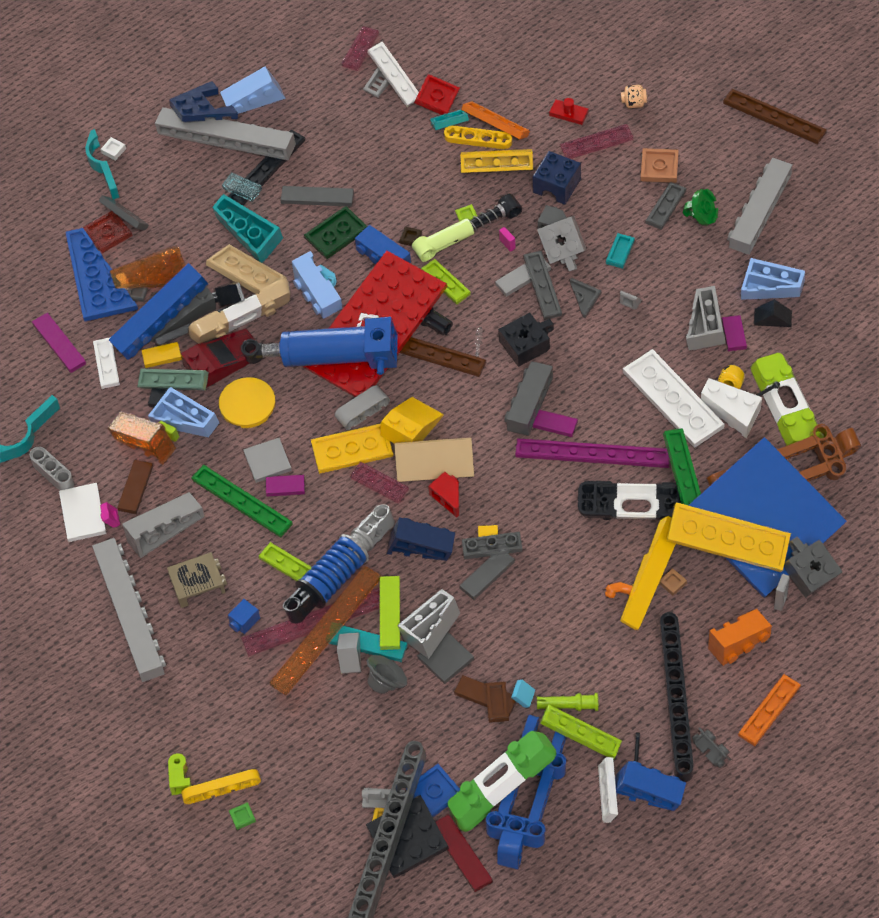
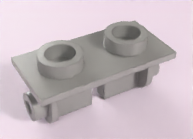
M364 788L362 790V808L376 807L385 809L391 789ZM405 790L399 791V794L405 793Z

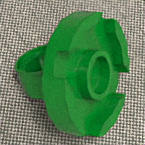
M709 189L697 190L692 197V201L685 203L683 208L684 216H693L701 225L705 226L715 223L718 218V208H715L714 201H717L716 197Z

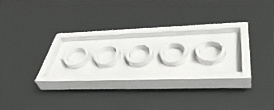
M653 349L623 368V373L676 429L683 428L686 440L694 448L724 429V423Z

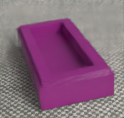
M741 315L722 317L728 351L747 349Z
M304 475L266 477L267 497L305 494Z

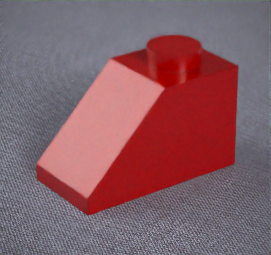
M444 472L429 485V495L457 518L459 516V481L455 476H450Z

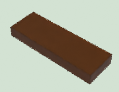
M134 460L117 507L118 511L137 514L153 469V463Z
M462 675L454 695L487 707L486 684ZM507 692L508 713L510 716L516 701L511 698L512 694Z

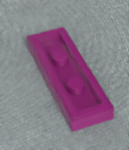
M539 410L533 423V428L573 437L578 419Z

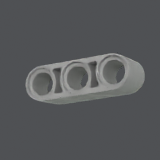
M372 386L341 406L335 412V418L346 430H350V427H355L366 420L367 416L370 417L380 411L381 407H386L390 399L379 386Z
M35 447L30 451L33 467L59 491L74 488L71 472L46 449Z

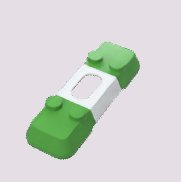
M528 732L518 742L512 741L508 745V750L472 781H465L461 784L460 791L451 797L447 804L453 820L462 831L467 832L473 829L491 812L490 810L528 777L536 776L555 759L556 749L548 737L540 732ZM507 764V772L494 784L485 787L484 783Z

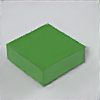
M248 802L229 810L237 830L256 822Z

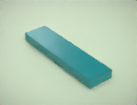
M335 623L331 624L326 637V643L338 645L339 634L360 633V652L384 656L390 660L402 663L408 646L407 642L400 641V649L380 650V635Z

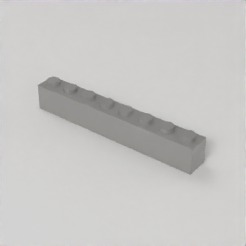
M162 107L155 122L157 132L161 135L289 160L296 145L294 134L289 131L265 128L223 118L222 120H215L214 117L205 118V121L182 122L172 108Z
M115 538L92 545L141 681L145 682L164 675L163 667H166L163 655L158 656L157 651L160 650L157 639L152 640L151 635L154 634L151 623L146 624L145 619L148 616L145 607L140 608L139 603L142 600L139 591H134L133 589L136 586L133 575L129 576L127 573L130 570L127 559L123 560L121 555H124L121 543L117 544Z

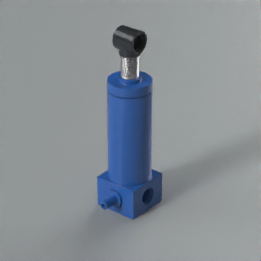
M391 317L366 318L365 326L285 331L281 334L280 343L263 344V342L258 343L254 339H248L241 345V351L246 361L250 364H256L267 356H279L282 358L284 367L368 362L371 369H377V374L379 375L384 374V368L397 367L398 333Z

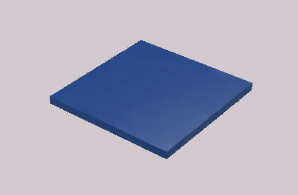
M765 437L688 505L791 533L789 542L798 536L803 544L807 543L808 546L819 539L824 543L847 522ZM789 544L785 562L791 557H793L791 554L793 550L791 549ZM726 558L764 598L778 586L782 574L788 575L785 568H783L782 572Z

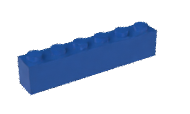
M188 263L108 340L129 360L145 344L149 343L152 337L161 331L171 319L175 318L179 311L190 304L198 293L205 289L208 285L207 281Z

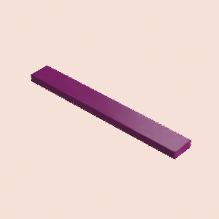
M517 438L515 453L517 458L669 468V455L667 449Z

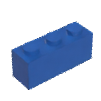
M371 225L366 227L355 238L356 250L361 255L365 254L374 264H377L386 250L411 263L410 252Z

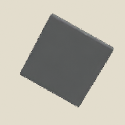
M448 632L429 659L421 653L417 655L418 659L444 684L474 660V656Z

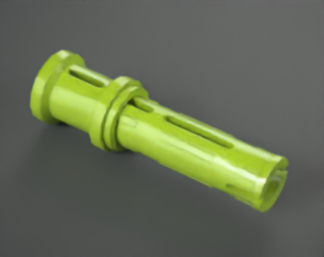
M578 693L575 696L560 697L537 696V710L546 709L548 705H551L557 709H576L578 711L594 709L599 711L598 693L594 695H581V693Z

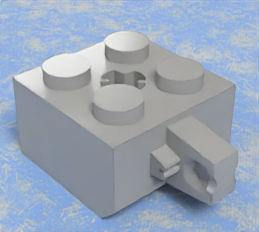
M575 216L537 229L549 263L560 260L562 264L566 263L569 272L577 269L574 260L578 258V253L586 250V246ZM559 235H561V237L566 238V241H564V245L562 242L559 243Z

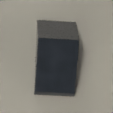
M773 299L755 308L754 326L791 327L792 310Z

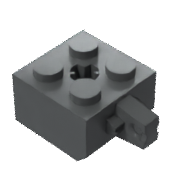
M798 536L789 542V546L793 550L791 553L793 557L785 562L784 568L805 598L837 578L843 572L820 539L810 546L807 543L803 544Z

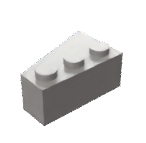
M715 286L696 289L692 317L686 336L688 349L697 350L726 344Z

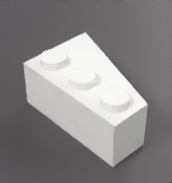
M708 378L701 392V400L713 413L747 438L761 410L762 397Z

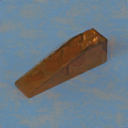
M175 245L112 269L110 274L115 288L164 287L185 267V263L179 247Z

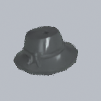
M372 655L366 660L370 668L367 683L374 691L385 694L390 690L393 691L396 688L407 686V677L402 668L392 660L380 655Z

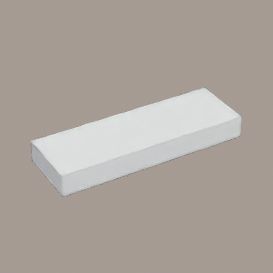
M110 338L93 341L102 389L120 385L113 344L108 340Z
M606 757L598 765L602 820L605 823H609L618 815L614 762L613 758Z

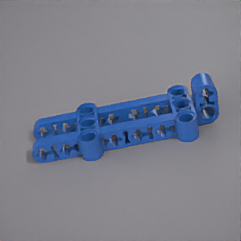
M528 716L521 738L530 731L537 732L539 717ZM556 731L552 740V745L556 749V757L537 774L541 776L529 818L511 815L520 785L501 800L498 811L490 812L486 817L487 835L500 840L497 853L498 865L518 870L522 860L523 845L539 848L545 843V825L541 820L554 779H561L566 773V758L562 751L567 737Z

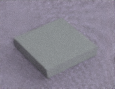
M280 438L243 449L255 483L266 480V477H274L292 471Z

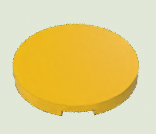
M251 377L231 382L223 389L219 397V408L223 418L233 425L241 426V428H252L263 424L268 420L276 405L272 388L266 382Z

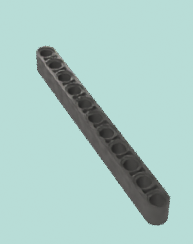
M418 741L409 742L404 749L348 918L374 917L426 761V752ZM415 750H420L418 755H411ZM414 769L413 773L405 775L407 770ZM402 788H407L404 794H399ZM401 807L398 813H392L394 808ZM390 826H394V827H395L392 832H390V833H387V832H386V829H387L388 827H390ZM382 846H388L385 852H379ZM375 866H382L379 871L373 872ZM369 885H375L372 891H366ZM368 904L367 910L359 911L362 905Z

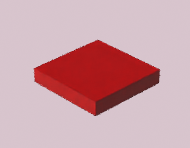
M428 74L414 103L440 115L447 114L460 87Z

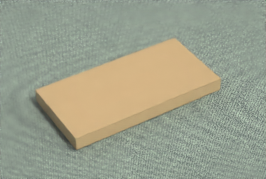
M230 244L206 260L208 267L232 281L239 282L241 286L255 294H259L260 289L286 278L284 275Z
M471 438L394 444L397 482L437 479L444 472L456 478L474 476Z

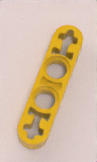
M448 126L444 130V138L450 143L497 149H508L512 146V136L506 132L461 126ZM468 134H472L474 136L472 139L465 138V136ZM486 136L492 138L490 141L482 140Z
M251 769L194 785L182 790L183 802L185 804H192L210 799L214 795L217 797L231 793V790L238 791L258 785L261 782L258 770Z

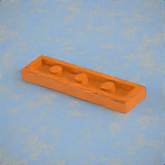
M473 101L462 106L461 110L518 139L529 136L530 131Z
M783 674L739 731L738 736L756 746L799 690L801 684Z

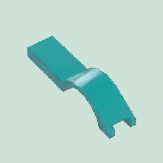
M93 129L90 131L85 146L88 163L93 170L103 173L111 197L117 199L119 198L117 186L107 161H100L92 156L94 151L100 147L97 133Z
M51 395L25 420L28 431L19 443L10 446L0 445V463L20 457L30 450L35 439L34 433L60 409L56 397Z

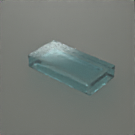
M232 172L222 184L224 190L252 202L262 190L260 184Z

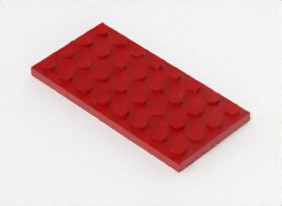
M386 250L328 329L357 327V324L361 321V326H365V319L359 320L361 313L377 315L379 318L391 317L398 333V355L448 287L447 283ZM368 362L303 366V368L354 397L375 386L383 376V374H377V369H371Z

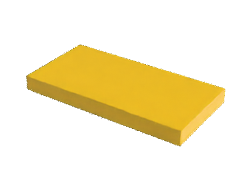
M381 424L311 439L319 474L393 457L390 441L380 436Z

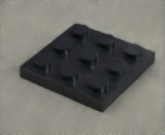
M421 795L412 800L389 869L393 878L410 871L449 849ZM401 807L393 809L392 813H398ZM382 816L366 824L373 839L376 836ZM394 826L388 827V828L386 829V832H387V833L392 832L395 827H394ZM382 846L379 851L385 852L388 846Z

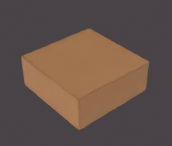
M672 568L660 579L659 584L674 596L687 584V580Z

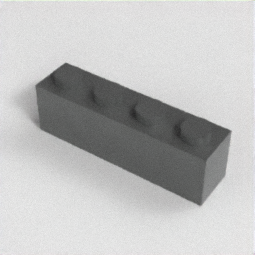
M531 361L529 367L525 368L523 381L519 382L517 387V395L512 398L510 412L507 411L504 421L507 423V431L529 436L537 413L553 380V366Z

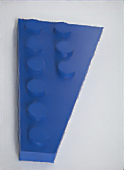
M84 228L66 231L84 322L138 310L137 304L122 286L119 278L104 260Z

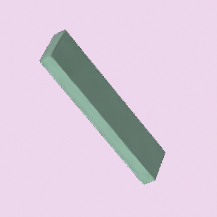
M140 369L137 387L145 389H169L172 387L176 390H206L209 372L206 370Z

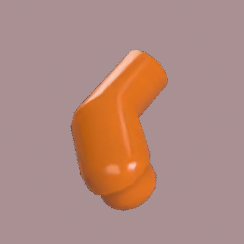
M622 582L609 584L605 588V596L614 598L616 592L630 595L633 586Z

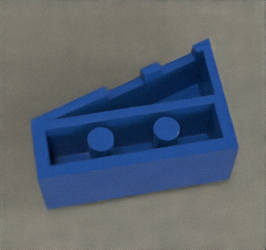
M628 761L616 774V796L617 794L629 796V801L634 802L636 798L649 801L648 805L675 811L681 805L686 782L681 781L676 776L662 774L657 769L644 767L639 762Z

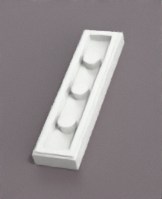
M380 42L368 49L367 53L407 107L413 104L419 92L385 44Z

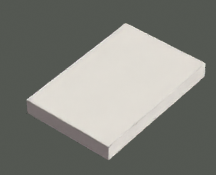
M97 483L59 491L68 542L106 534L105 523L100 516L101 501Z

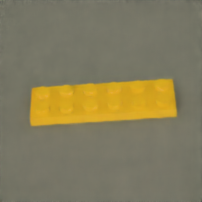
M676 502L667 541L782 572L791 533Z

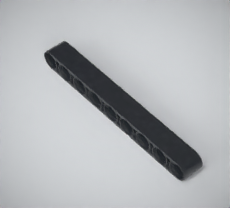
M667 612L660 618V635L674 775L681 781L688 782L693 777L694 765L679 622L676 614ZM671 623V624H673V625H672V626H666L665 624ZM668 641H673V642H675V643H674V644H669V643H667V642H668ZM669 659H676L677 661L671 662ZM671 677H678L679 679L672 680ZM673 695H679V696H681V697H680V698H674V697H672V696H673ZM681 713L682 716H675L674 714ZM682 731V732H684L685 734H683V735H678V734H676V732ZM679 750H685L686 753H683V754H682V753H679L678 751H679ZM686 768V769H688L689 771H688V772H681L680 769Z

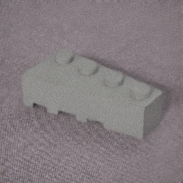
M188 492L122 525L127 542L137 555L142 558L205 516L201 505Z

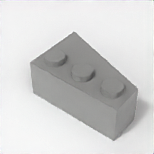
M443 589L432 596L398 624L403 640L429 659L460 615L455 598Z

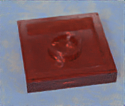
M113 211L83 227L101 253L133 236L132 232Z

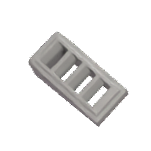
M377 68L363 90L378 98L390 83L380 69ZM373 86L377 88V92L370 89V87Z

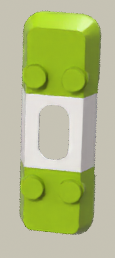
M775 353L757 359L751 366V373L759 389L763 391L772 386L775 381H778L780 387L789 386L798 401L796 407L786 408L777 392L778 389L774 388L763 394L786 446L810 437V433L818 423L785 357L781 353ZM816 432L817 437L824 438L821 432Z

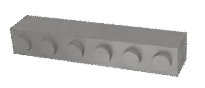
M772 158L770 163L765 165L763 176L758 178L756 189L751 191L748 204H744L741 217L738 216L736 219L735 229L729 232L727 238L729 248L750 255L792 175V164Z

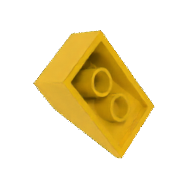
M411 397L393 408L381 421L380 436L394 444L423 441L443 417V414Z

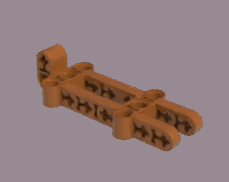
M818 424L810 433V437L777 450L787 460L814 449L821 464L799 473L808 482L825 475L830 480H838L846 471V464L843 458L856 453L861 444L854 428L846 429L833 438L828 426ZM816 432L823 433L824 438L817 437ZM824 449H829L832 455H826ZM836 466L840 473L833 472L831 467ZM728 469L722 470L707 477L706 479L709 486H711Z

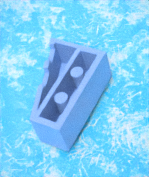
M266 66L220 92L225 105H232L238 114L286 99L279 83Z
M311 251L292 261L295 279L293 283L297 290H302L304 299L312 303V308L317 315L320 314L324 319L342 309L340 296L329 280L326 281L320 273L322 271L320 265L316 267Z
M751 258L741 288V299L800 297L805 282V271Z
M172 387L167 390L148 415L154 426H157L161 420L175 427L177 431L208 438L219 424L214 412Z

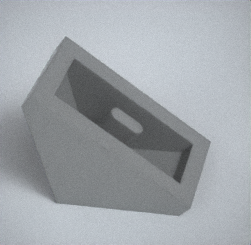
M360 633L339 634L337 654L341 674L361 672Z

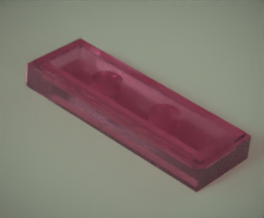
M363 26L342 61V67L358 71L368 54V49L372 47L379 35V31Z
M362 462L358 464L350 475V478L398 504L409 490L408 486Z

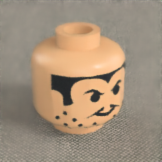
M642 85L626 86L625 92H621L622 103H625L629 109L642 108L644 103H647L646 89H643Z

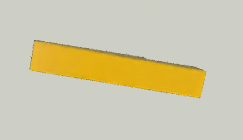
M669 516L660 520L649 552L643 557L620 620L634 630H639L676 545L667 541L672 519Z

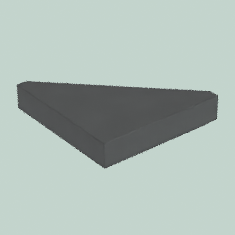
M571 278L572 290L583 318H586L601 295V290Z

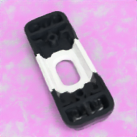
M584 481L578 488V511L585 518H602L604 520L612 518L662 520L667 516L672 518L676 502L681 503L676 482L625 484L612 483L611 481ZM625 500H647L651 504V509L647 512H626L622 508V503Z

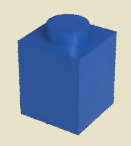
M243 599L228 614L229 626L235 632L240 631L245 634L260 619L259 610Z

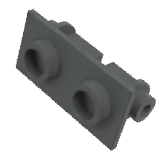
M700 727L698 728L702 733L700 735L697 733L692 737L693 744L702 753H705L708 749L711 750L706 757L715 767H723L726 758L730 761L732 760L728 756L730 751L722 743L718 745L714 741L716 737L710 730L704 731Z

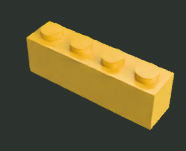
M532 149L461 152L460 154L461 173L533 170Z

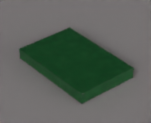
M345 206L304 234V238L325 259H328L353 242L368 226Z

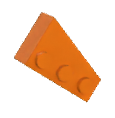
M758 609L737 618L738 621L733 624L729 622L724 623V628L718 631L714 628L709 630L708 649L722 666L735 662L740 654L750 652L757 643H763L770 638L772 625Z

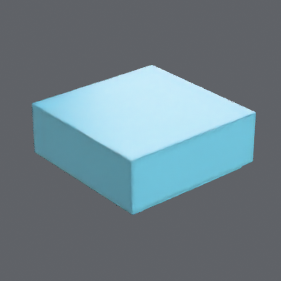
M517 680L511 698L525 708L530 707L535 689L524 680Z

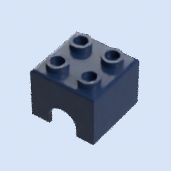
M548 151L532 177L533 193L542 196L543 191H549L555 195L556 202L566 205L581 180V163Z

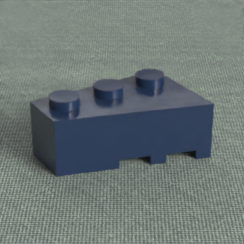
M399 517L390 533L386 554L392 555V551L402 552L404 556L410 557L411 553L421 554L422 558L447 561L452 553L455 532H451L446 528L433 527L428 523H418L409 518Z

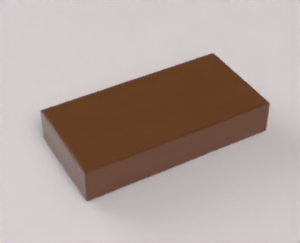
M506 682L485 683L489 723L509 721Z

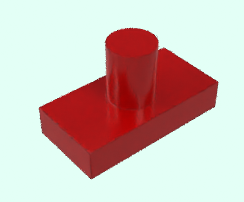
M566 98L564 101L555 99L549 111V116L583 125L589 108L574 105L572 98Z

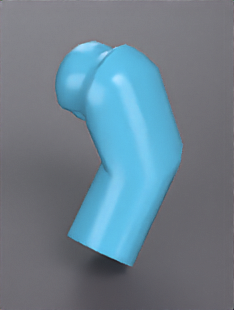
M320 265L322 268L320 273L334 287L336 285L335 273Z

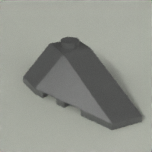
M207 286L192 299L190 304L179 311L178 315L171 319L161 331L156 333L152 337L151 342L216 310L215 298Z

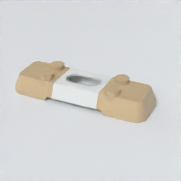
M287 278L280 279L260 289L259 294H255L245 299V301L238 302L222 310L220 313L214 311L194 321L189 326V336L199 344L227 335L226 333L263 315H266V317L273 315L276 312L275 309L290 301V288Z

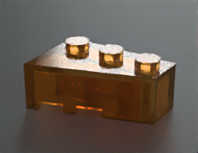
M120 412L108 427L115 440L132 449L137 447L145 451V456L150 457L152 455L159 460L158 463L164 465L176 449L165 431V426L159 422L155 423L146 418L136 417L131 413Z

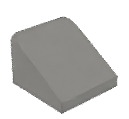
M620 291V304L637 309L642 299Z

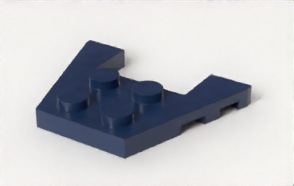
M213 81L169 99L170 107L182 122L205 121V118L214 117L215 120H222V117L231 116V119H238V112L232 105L214 109L205 98L218 95V87Z

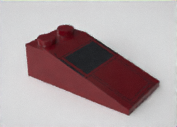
M245 328L196 344L180 353L183 365L187 370H206L209 372L206 388L250 364L246 361L241 351V345L244 341L254 339V337Z

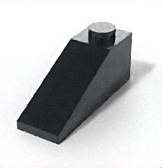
M233 281L213 288L214 292L212 295L215 298V303H218L219 306L245 301L239 282Z

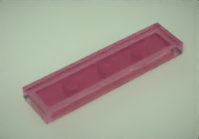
M624 124L562 143L560 148L565 157L572 159L633 140V135L628 125Z

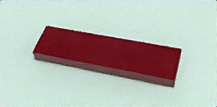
M449 814L436 821L435 823L449 847L447 852L473 891L477 892L492 883L491 876Z

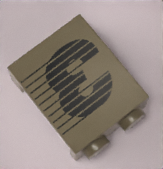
M212 552L167 567L181 608L188 606L187 598L220 587L221 593H226L224 588L227 585L224 574L220 575L218 571L221 569L218 558L214 559Z

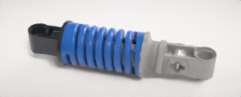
M382 504L375 507L368 517L351 531V535L342 534L325 555L316 562V565H313L311 570L307 571L301 579L296 581L295 586L297 590L283 604V608L291 623L297 624L302 622L315 607L322 609L327 601L331 599L332 595L341 588V585L345 584L346 580L350 579L351 575L369 560L367 552L371 551L374 545L395 524L388 505Z

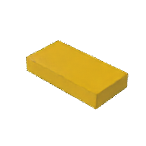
M178 342L141 350L145 368L182 360Z

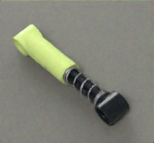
M505 194L498 201V205L494 206V209H488L486 213L481 212L480 216H473L472 220L465 218L429 237L421 236L412 243V249L422 262H426L432 259L437 252L473 235L474 230L477 231V228L484 227L487 223L491 224V221L498 220L499 217L512 219L518 216L523 208L513 194Z

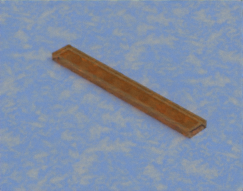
M367 566L362 568L270 681V686L284 695L290 692L380 581V574Z

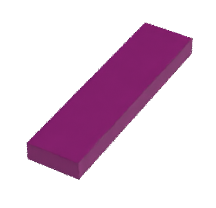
M48 312L32 321L33 326L70 373L86 365L85 359Z

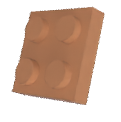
M643 148L641 181L677 183L679 150Z

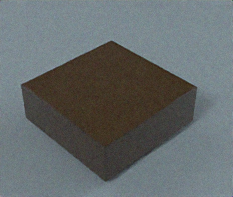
M404 227L399 243L412 246V243L421 237L422 230Z

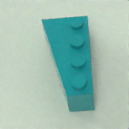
M224 194L212 207L216 218L261 263L268 258L283 239L280 227Z

